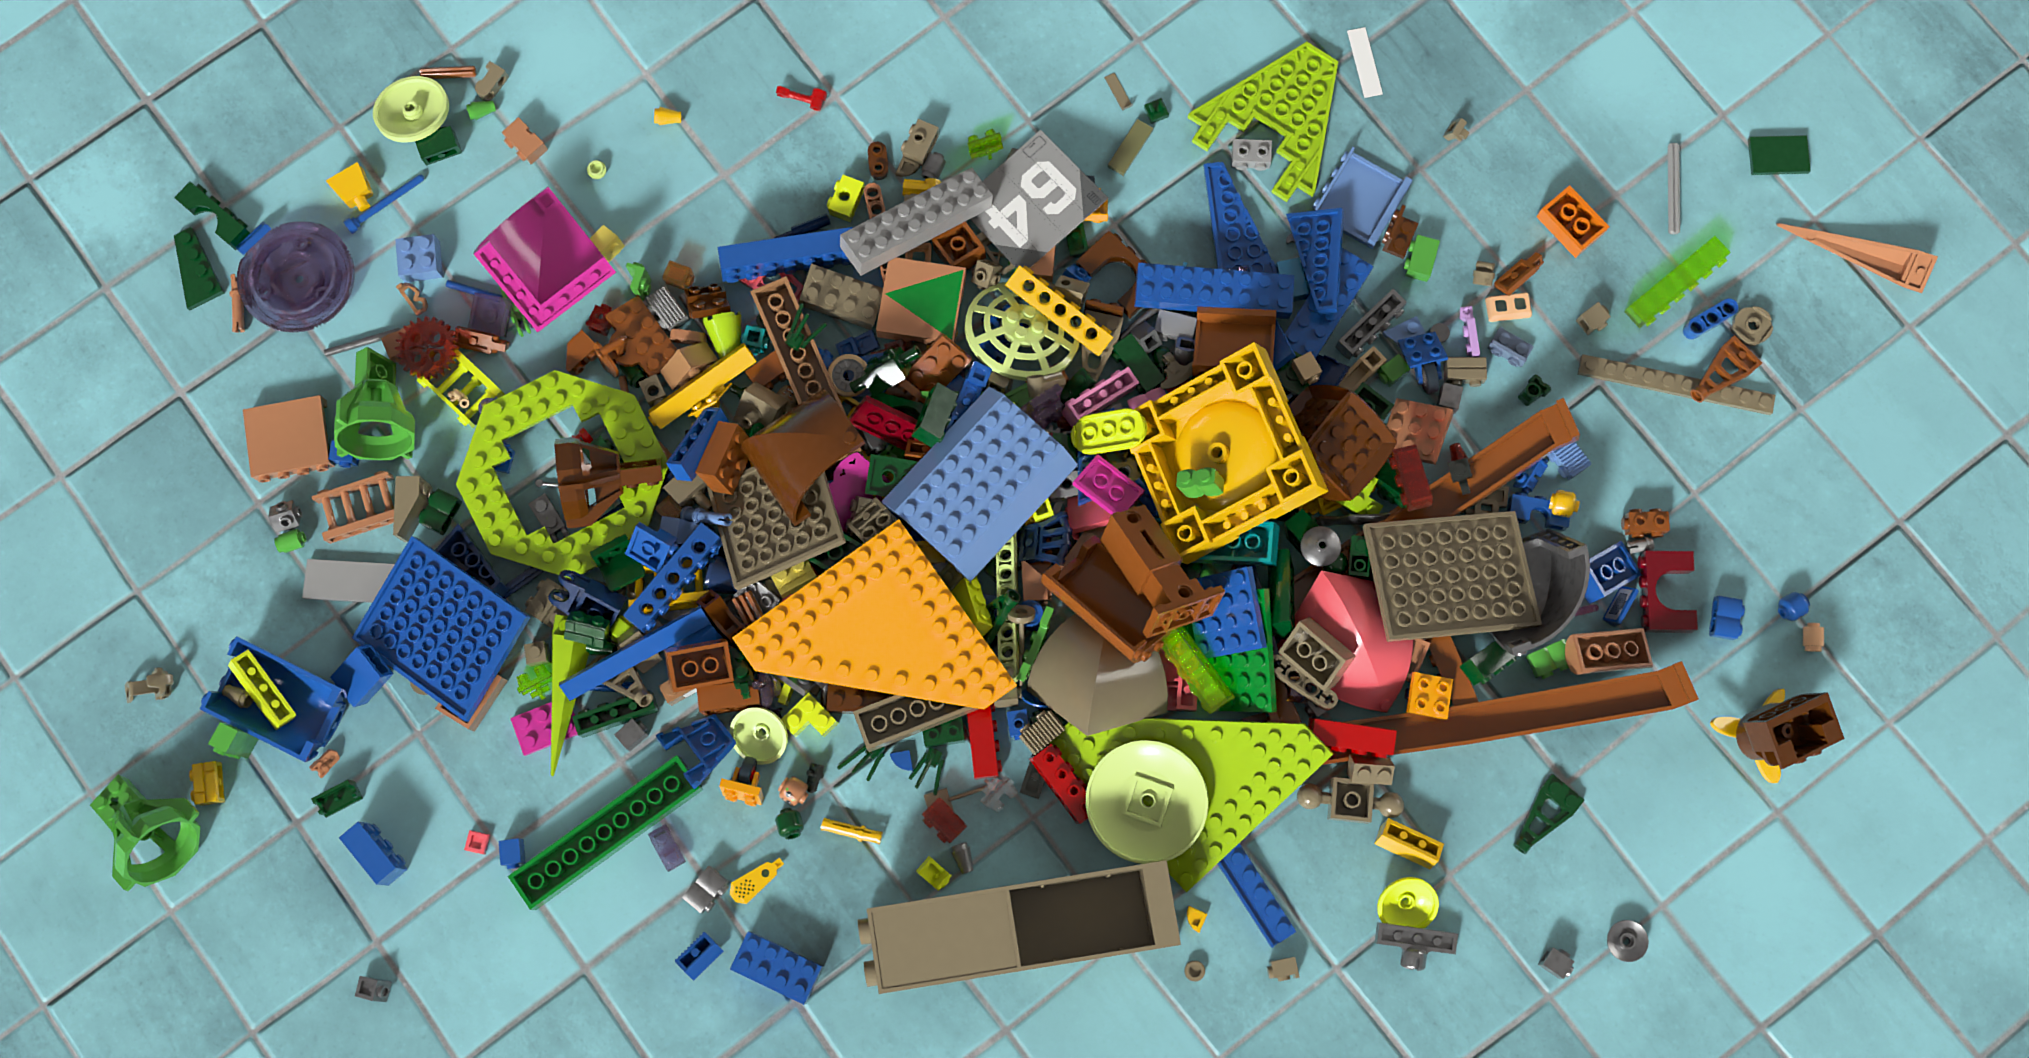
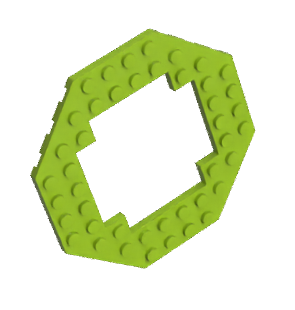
M554 370L483 406L456 486L492 555L557 575L563 570H571L582 575L598 567L590 555L592 550L623 534H626L630 540L635 526L639 522L649 527L669 467L666 464L668 459L634 394ZM573 406L582 423L600 414L624 462L660 458L663 481H659V484L648 486L647 483L639 484L635 488H627V485L623 486L624 493L620 496V499L625 508L593 523L592 526H587L554 543L545 526L527 535L493 467L511 459L503 443L504 440Z

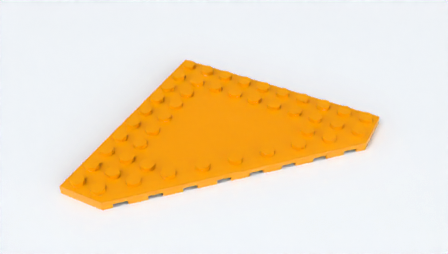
M899 519L732 637L755 671L978 709H986L1017 686Z

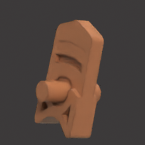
M328 749L309 768L311 771H318V776L323 778L338 762L340 757L337 751Z

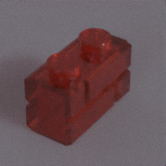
M941 797L922 813L924 816L922 821L930 829L934 827L938 831L936 835L943 843L948 841L950 844L968 827Z

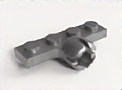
M1377 922L1374 943L1401 947V966L1406 969L1421 971L1425 969L1427 954L1431 951L1456 955L1458 934Z

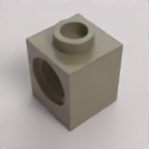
M656 374L638 382L650 407L655 406L667 397ZM653 389H659L657 395L650 396V392Z

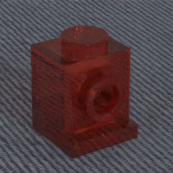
M601 304V306L595 305L589 320L585 324L588 329L607 336L611 324L605 316L611 312L612 307L606 304ZM600 314L603 315L602 319H598Z

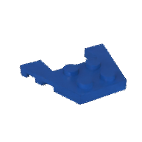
M716 714L693 721L691 725L683 728H673L672 732L666 734L661 732L655 735L666 751L682 740H685L699 759V764L683 773L693 789H696L737 744Z

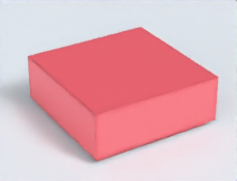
M469 830L464 850L485 855L491 835Z

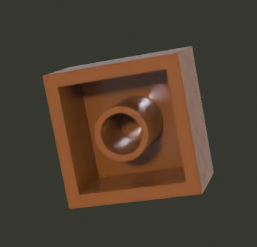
M966 221L932 239L933 249L945 265L963 267L967 270L976 265L978 260L986 259L985 247Z

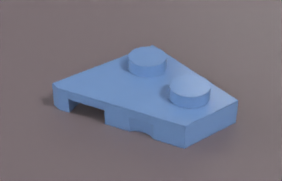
M1417 316L1384 331L1383 336L1397 343L1399 347L1398 340L1425 334L1426 332Z

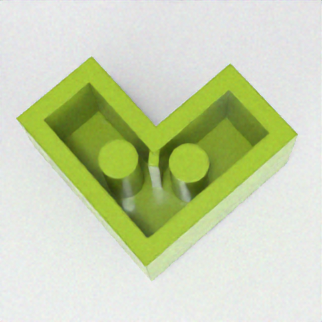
M1374 477L1353 500L1335 502L1356 515L1379 514L1383 505L1369 497L1378 479Z

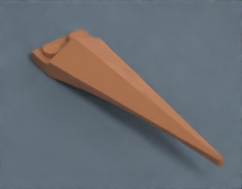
M1776 223L1778 227L1899 286L1919 293L1923 292L1938 256L1917 249Z

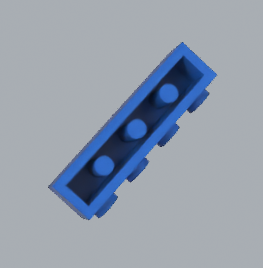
M705 408L666 462L677 480L693 481L697 475L695 471L718 421L730 423L721 408Z

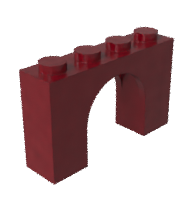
M1644 551L1638 557V567L1641 568L1642 574L1639 577V587L1642 588L1640 607H1643L1641 626L1644 627V632L1692 633L1697 631V610H1673L1667 608L1659 601L1656 595V584L1662 575L1690 574L1695 571L1694 551Z

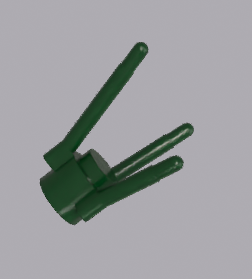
M803 303L800 304L791 329L786 336L787 340L785 341L788 346L796 351H799L800 347L805 349L806 345L827 326V323H823L804 341L805 336L800 332L809 317L808 313L802 319L797 330H795L804 306Z
M864 745L837 766V769L840 770L865 751L866 755L853 768L852 773H855L869 757L873 760L876 758L866 778L867 781H870L880 760L885 756L882 753L885 747L868 752L866 745Z
M929 748L928 752L924 753L921 761L909 776V780H912L922 765L926 764L917 780L916 789L919 788L929 767L936 768L938 766L933 795H937L941 771L945 762L942 759L944 755L942 752Z

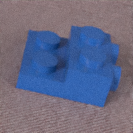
M639 522L635 526L625 554L658 574L671 559L670 556H673L677 551L679 545L676 544L678 538L661 528L656 532Z

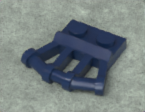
M1066 511L1059 512L1044 522L1021 527L1018 562L1026 561L1029 564L1049 561L1064 566L1065 556L1068 549L1071 548L1070 536L1073 530L1070 528L1069 516ZM1059 522L1061 523L1062 527L1047 530ZM1062 536V540L1046 543L1047 538ZM1060 549L1057 556L1045 554L1046 551Z

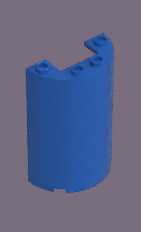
M236 636L229 644L227 655L237 657L249 649L296 713V716L292 721L275 730L254 701L248 708L238 707L222 694L224 687L228 684L244 688L230 668L226 675L221 678L218 691H208L203 696L200 710L303 762L312 760L318 755L319 752L317 750L319 747H325L339 726L346 708V703L343 702V698L347 697L346 691Z

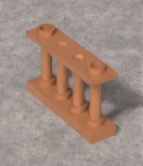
M379 471L374 473V476L332 490L324 489L318 491L317 495L312 496V500L318 504H323L329 528L327 529L328 531L322 532L324 541L331 544L394 523V506L387 485V481L394 479L393 475L388 471ZM378 484L386 507L385 512L380 514L374 512L368 491L369 487ZM357 491L361 492L367 513L366 518L359 521L355 518L349 494ZM339 497L342 498L348 519L347 525L341 527L336 524L330 500Z

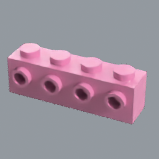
M1129 367L1122 371L1117 370L1110 376L1111 378L1106 381L1105 379L1099 381L1093 389H1086L1080 394V397L1076 399L1071 398L1064 404L1065 408L1061 413L1072 428L1081 417L1098 413L1136 388L1139 381Z

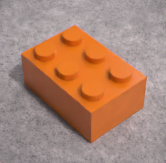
M1570 185L1545 205L1536 216L1575 258L1604 235L1610 227Z

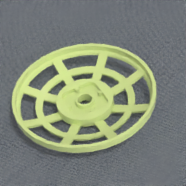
M1007 282L990 286L973 299L965 317L964 329L966 339L975 356L984 365L992 368V371L1008 378L1027 381L1026 377L1061 372L1072 362L1080 342L1075 339L1072 344L1064 339V330L1059 326L1058 334L1048 330V321L1051 320L1030 304H1018L1014 297L1019 296L1007 289L1005 286ZM1024 282L1023 287L1033 290L1034 284ZM998 289L1002 293L988 307L977 305L978 301L989 292ZM1044 292L1040 293L1039 300L1042 303H1048V301L1041 298L1042 294L1050 297L1049 294ZM1005 299L1011 306L1005 312L994 309L998 303ZM1055 310V313L1057 315H1062L1060 312ZM973 312L985 314L984 329L986 333L977 337L974 336L972 329ZM991 315L1002 318L999 328L991 329ZM1020 323H1025V324H1027L1029 327H1028V328H1024V327L1020 326ZM1003 334L1012 343L1010 349L1004 346L996 337ZM1045 336L1055 341L1048 349L1042 350L1040 343ZM990 340L998 350L1007 355L1003 365L988 356L979 344ZM1060 345L1070 351L1063 361L1049 368L1046 357L1054 353ZM1019 346L1033 347L1035 353L1026 354L1017 352ZM1014 358L1038 360L1041 370L1021 371L1010 367Z

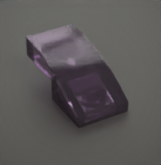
M666 824L648 833L657 854L668 872L686 862Z

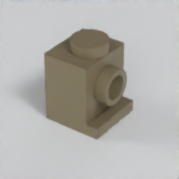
M1295 957L1269 961L1270 966H1267L1269 979L1278 978L1279 982L1289 980L1290 975H1293V978H1300Z

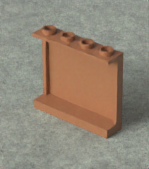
M318 395L243 409L252 478L264 483L271 481L272 478L286 479L293 474L307 475L309 471L317 470L318 472L328 471L331 467H335V464L329 460L330 451L324 408H327L326 399Z

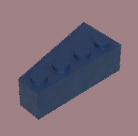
M459 524L435 549V551L501 597L509 590L469 534Z

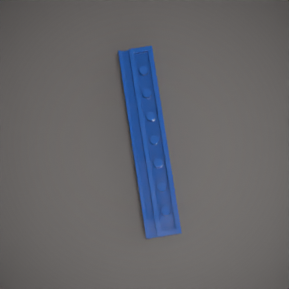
M1239 843L1217 865L1269 946L1273 948L1294 934L1296 930Z

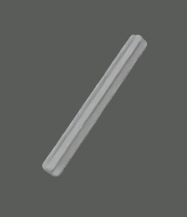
M1670 143L1668 145V232L1672 235L1680 233V159L1678 143Z

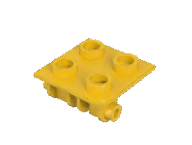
M732 382L721 386L691 407L693 410L689 413L688 417L694 415L698 418L707 407L719 408V399L732 385Z

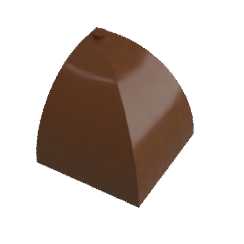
M823 388L746 439L742 443V450L792 524L796 526L811 516L801 501L809 487L831 465L846 454L849 455L863 446L865 442L836 401Z

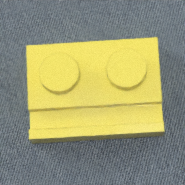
M808 560L772 575L771 578L784 599L817 578Z

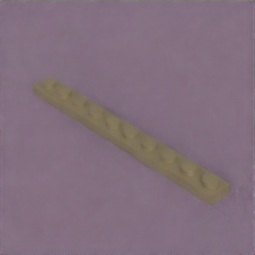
M1584 354L1580 357L1577 374L1691 399L1693 398L1690 395V391L1701 380ZM1730 385L1708 396L1704 401L1771 415L1773 414L1776 395Z

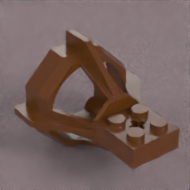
M573 437L555 439L554 448L558 490L567 528L592 526L624 493L623 486L627 485V488H635L642 483L652 486L659 484V481H663L660 458L620 463L619 451L582 442L580 439ZM582 448L589 450L591 464H585ZM594 488L596 502L589 505L588 489Z

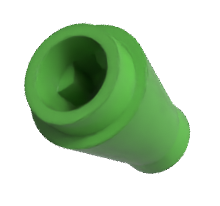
M493 100L470 102V104L466 105L470 120H478L496 111Z

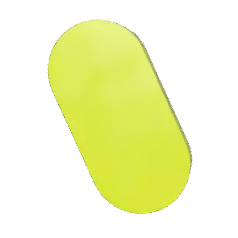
M1131 408L1089 414L1081 417L1076 425L1073 426L1071 441L1078 451L1087 455L1131 449L1138 446L1144 440L1147 433V422L1140 412Z

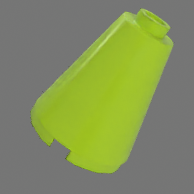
M740 311L736 315L734 312L712 315L713 319L710 320L707 317L703 318L704 326L720 359L741 345L742 315Z

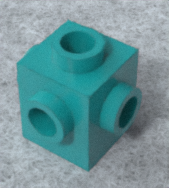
M746 325L745 332L741 335V343H745L753 355H758V353L764 354L765 348L768 349L770 337H768L766 329L763 327Z

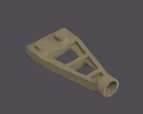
M1085 310L1084 315L1088 313L1096 319L1094 323L1099 327L1102 325L1112 331L1110 335L1113 337L1100 354L1101 361L1097 369L1088 367V356L1094 353L1082 345V368L1088 371L1097 384L1113 351L1112 346L1117 343L1120 337L1124 318ZM1088 328L1090 335L1094 332L1096 333L1094 328Z
M597 655L587 667L607 656ZM635 666L622 672L616 679L611 678L602 683L635 700L640 707L648 706L653 700V695L646 690ZM631 675L635 682L626 689L621 685Z

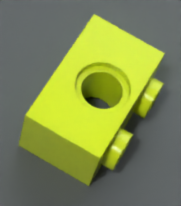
M842 175L841 179L837 180L833 197L830 196L827 202L829 214L851 223L864 194V182ZM844 195H847V196L850 197V198H849L848 200H846V201H843V200L840 199V198H841L842 196H844Z

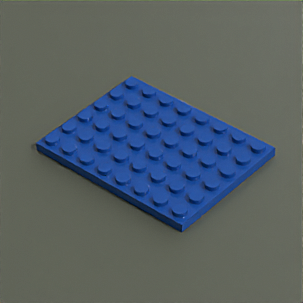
M411 536L352 639L361 646L370 643L387 665L463 721L469 722L531 617L423 541Z

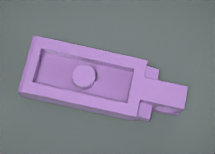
M1472 306L1460 307L1459 319L1465 324V326H1462L1463 336L1467 337L1468 344H1465L1466 355L1479 357L1480 349Z

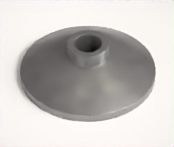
M1317 526L1304 534L1301 540V552L1304 558L1312 565L1327 566L1332 564L1340 555L1341 542L1338 535L1332 529ZM1319 542H1324L1326 547L1321 549Z
M1619 921L1610 928L1607 934V946L1610 952L1621 961H1637L1645 955L1648 949V935L1644 928L1634 921ZM1624 937L1629 940L1627 945H1624L1622 942Z

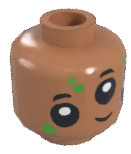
M796 776L786 777L778 788V791H780L779 797L791 806H796L798 803L803 804L809 795L806 793L808 785Z

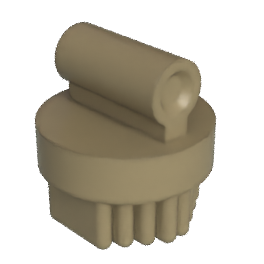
M1477 261L1476 270H1473V284L1492 286L1493 279L1495 278V273H1493L1495 263Z

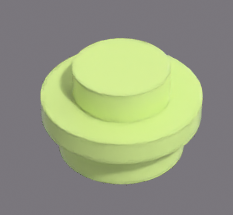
M592 161L587 167V173L593 179H601L606 174V166L601 161Z

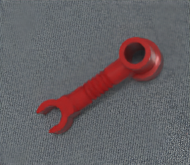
M777 86L775 92L777 96L782 98H791L809 103L810 108L816 111L821 110L823 101H826L828 94L822 89L813 88L812 94L809 96L796 93L782 86Z

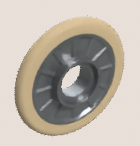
M853 354L841 355L830 364L828 374L837 394L844 397H854L866 389L864 388L855 394L849 385L850 382L861 377L864 371L863 368L867 366V363L859 356ZM847 370L854 372V378L851 381H846L843 377L844 372Z

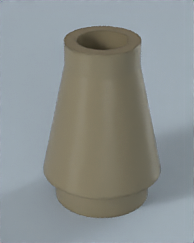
M229 684L224 687L222 694L238 707L248 708L252 705L253 699L245 688Z

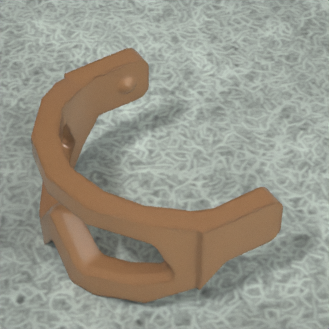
M407 282L396 286L416 316H420L427 311V300L419 297L420 290ZM407 288L415 292L413 301H421L423 308L416 309L412 301L405 294Z

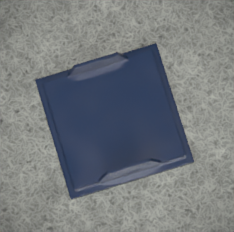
M1318 354L1315 360L1320 364L1322 373L1319 380L1310 386H1338L1350 367L1339 363L1334 358Z

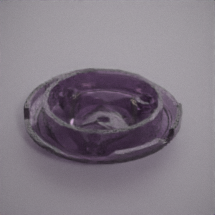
M289 222L281 224L279 227L276 226L275 229L272 228L246 252L239 262L237 287L244 306L262 324L282 332H305L313 330L314 327L318 328V325L321 326L322 323L326 324L343 309L353 289L355 268L353 258L349 254L350 251L347 250L348 247L336 233L318 223ZM299 276H303V281L301 283L296 282V279Z

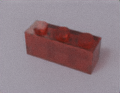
M1417 445L1393 449L1392 457L1389 458L1391 468L1395 469L1397 473L1395 482L1397 487H1401L1402 494H1400L1402 505L1407 506L1408 512L1432 506L1433 497Z

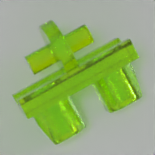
M994 129L987 130L985 137L980 139L977 135L969 136L967 145L971 159L987 156L988 160H992V153L1004 149L1000 132L996 133Z
M541 664L534 668L537 678L531 680L528 673H523L516 677L519 685L517 687L519 694L522 693L524 696L530 693L532 699L537 696L541 700L546 698L545 692L551 690L548 683L552 682V673L549 672L545 665Z

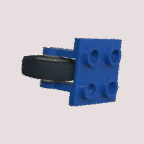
M1436 332L1398 340V345L1410 369H1415L1418 385H1422L1426 394L1438 392L1439 380L1442 379L1440 362L1448 360V356Z

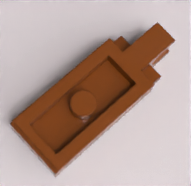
M1535 252L1529 259L1519 260L1495 281V288L1510 296L1539 270V267L1544 263L1542 255Z
M461 326L455 327L454 346L486 354L498 353V351L506 352L509 349L510 342L499 339L498 335Z

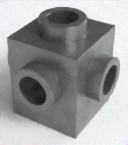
M293 500L288 502L282 501L270 507L268 518L277 533L284 530H293L299 526L302 512L299 506L296 507Z

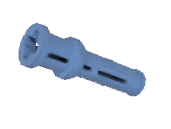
M685 506L680 513L682 520L693 522L697 525L702 522L703 524L710 523L730 526L732 521L726 519H733L729 513L709 512L701 507L694 509L691 506Z

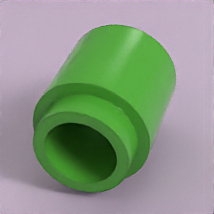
M299 529L279 534L278 537L274 538V543L279 553H288L303 548L305 542H307L305 533L303 531L300 532Z

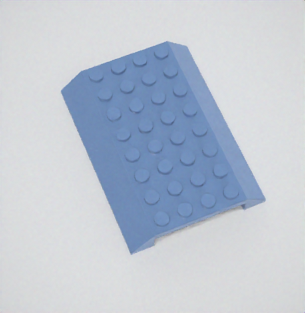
M988 387L946 432L943 440L940 443L937 442L881 503L895 516L898 515L952 563L964 578L971 582L1071 474L1078 464L1060 443L1010 399L995 389Z

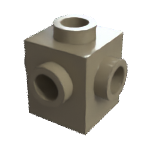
M987 259L978 260L972 271L973 277L971 282L977 284V288L982 290L988 289L993 285L996 286L1000 282V273L1003 266Z

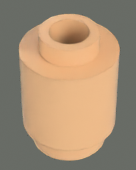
M1807 623V626L1803 627V646H1805V651L1822 652V647H1824V627H1820V623Z

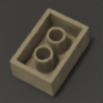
M1311 617L1298 622L1279 650V653L1323 691L1335 687L1356 657L1355 654Z

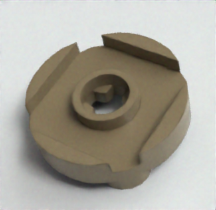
M1760 307L1743 308L1733 318L1731 332L1742 343L1756 346L1763 343L1772 334L1771 316ZM1752 322H1755V328L1757 329L1751 330L1749 328L1748 323L1751 324Z

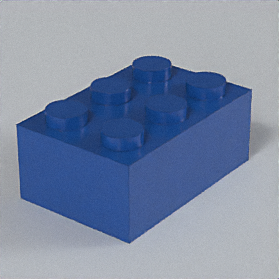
M358 821L343 833L339 839L376 885L389 886L408 870L404 865L406 862L399 854L396 855L392 851L393 845L387 839L383 840L379 835L381 831L375 824L371 825L368 822Z

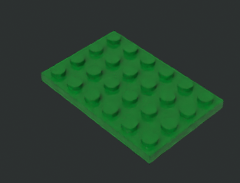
M1256 589L1267 647L1204 659L1207 711L1277 712L1269 589Z

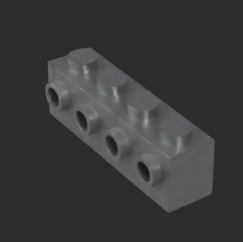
M1392 289L1338 340L1335 348L1348 360L1353 356L1357 358L1364 351L1363 347L1367 343L1371 345L1377 339L1376 334L1380 330L1384 332L1391 325L1390 321L1394 317L1398 319L1405 312L1403 308L1407 301Z

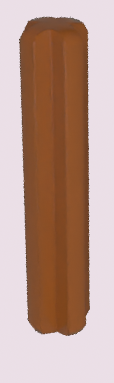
M475 66L421 68L420 76L431 79L476 77L477 71Z

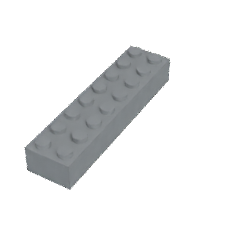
M971 167L840 234V248L860 276L990 209L993 195Z

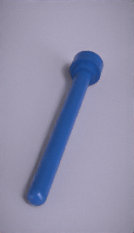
M421 174L416 176L356 218H347L343 223L352 234L358 231L361 223L423 182L424 176Z

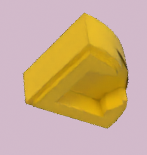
M1188 905V923L1196 932L1200 933L1207 914Z

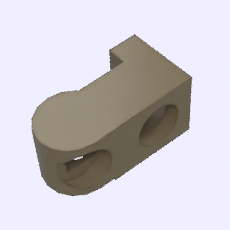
M491 61L486 65L487 74L475 85L477 94L484 101L492 100L509 78L504 69Z

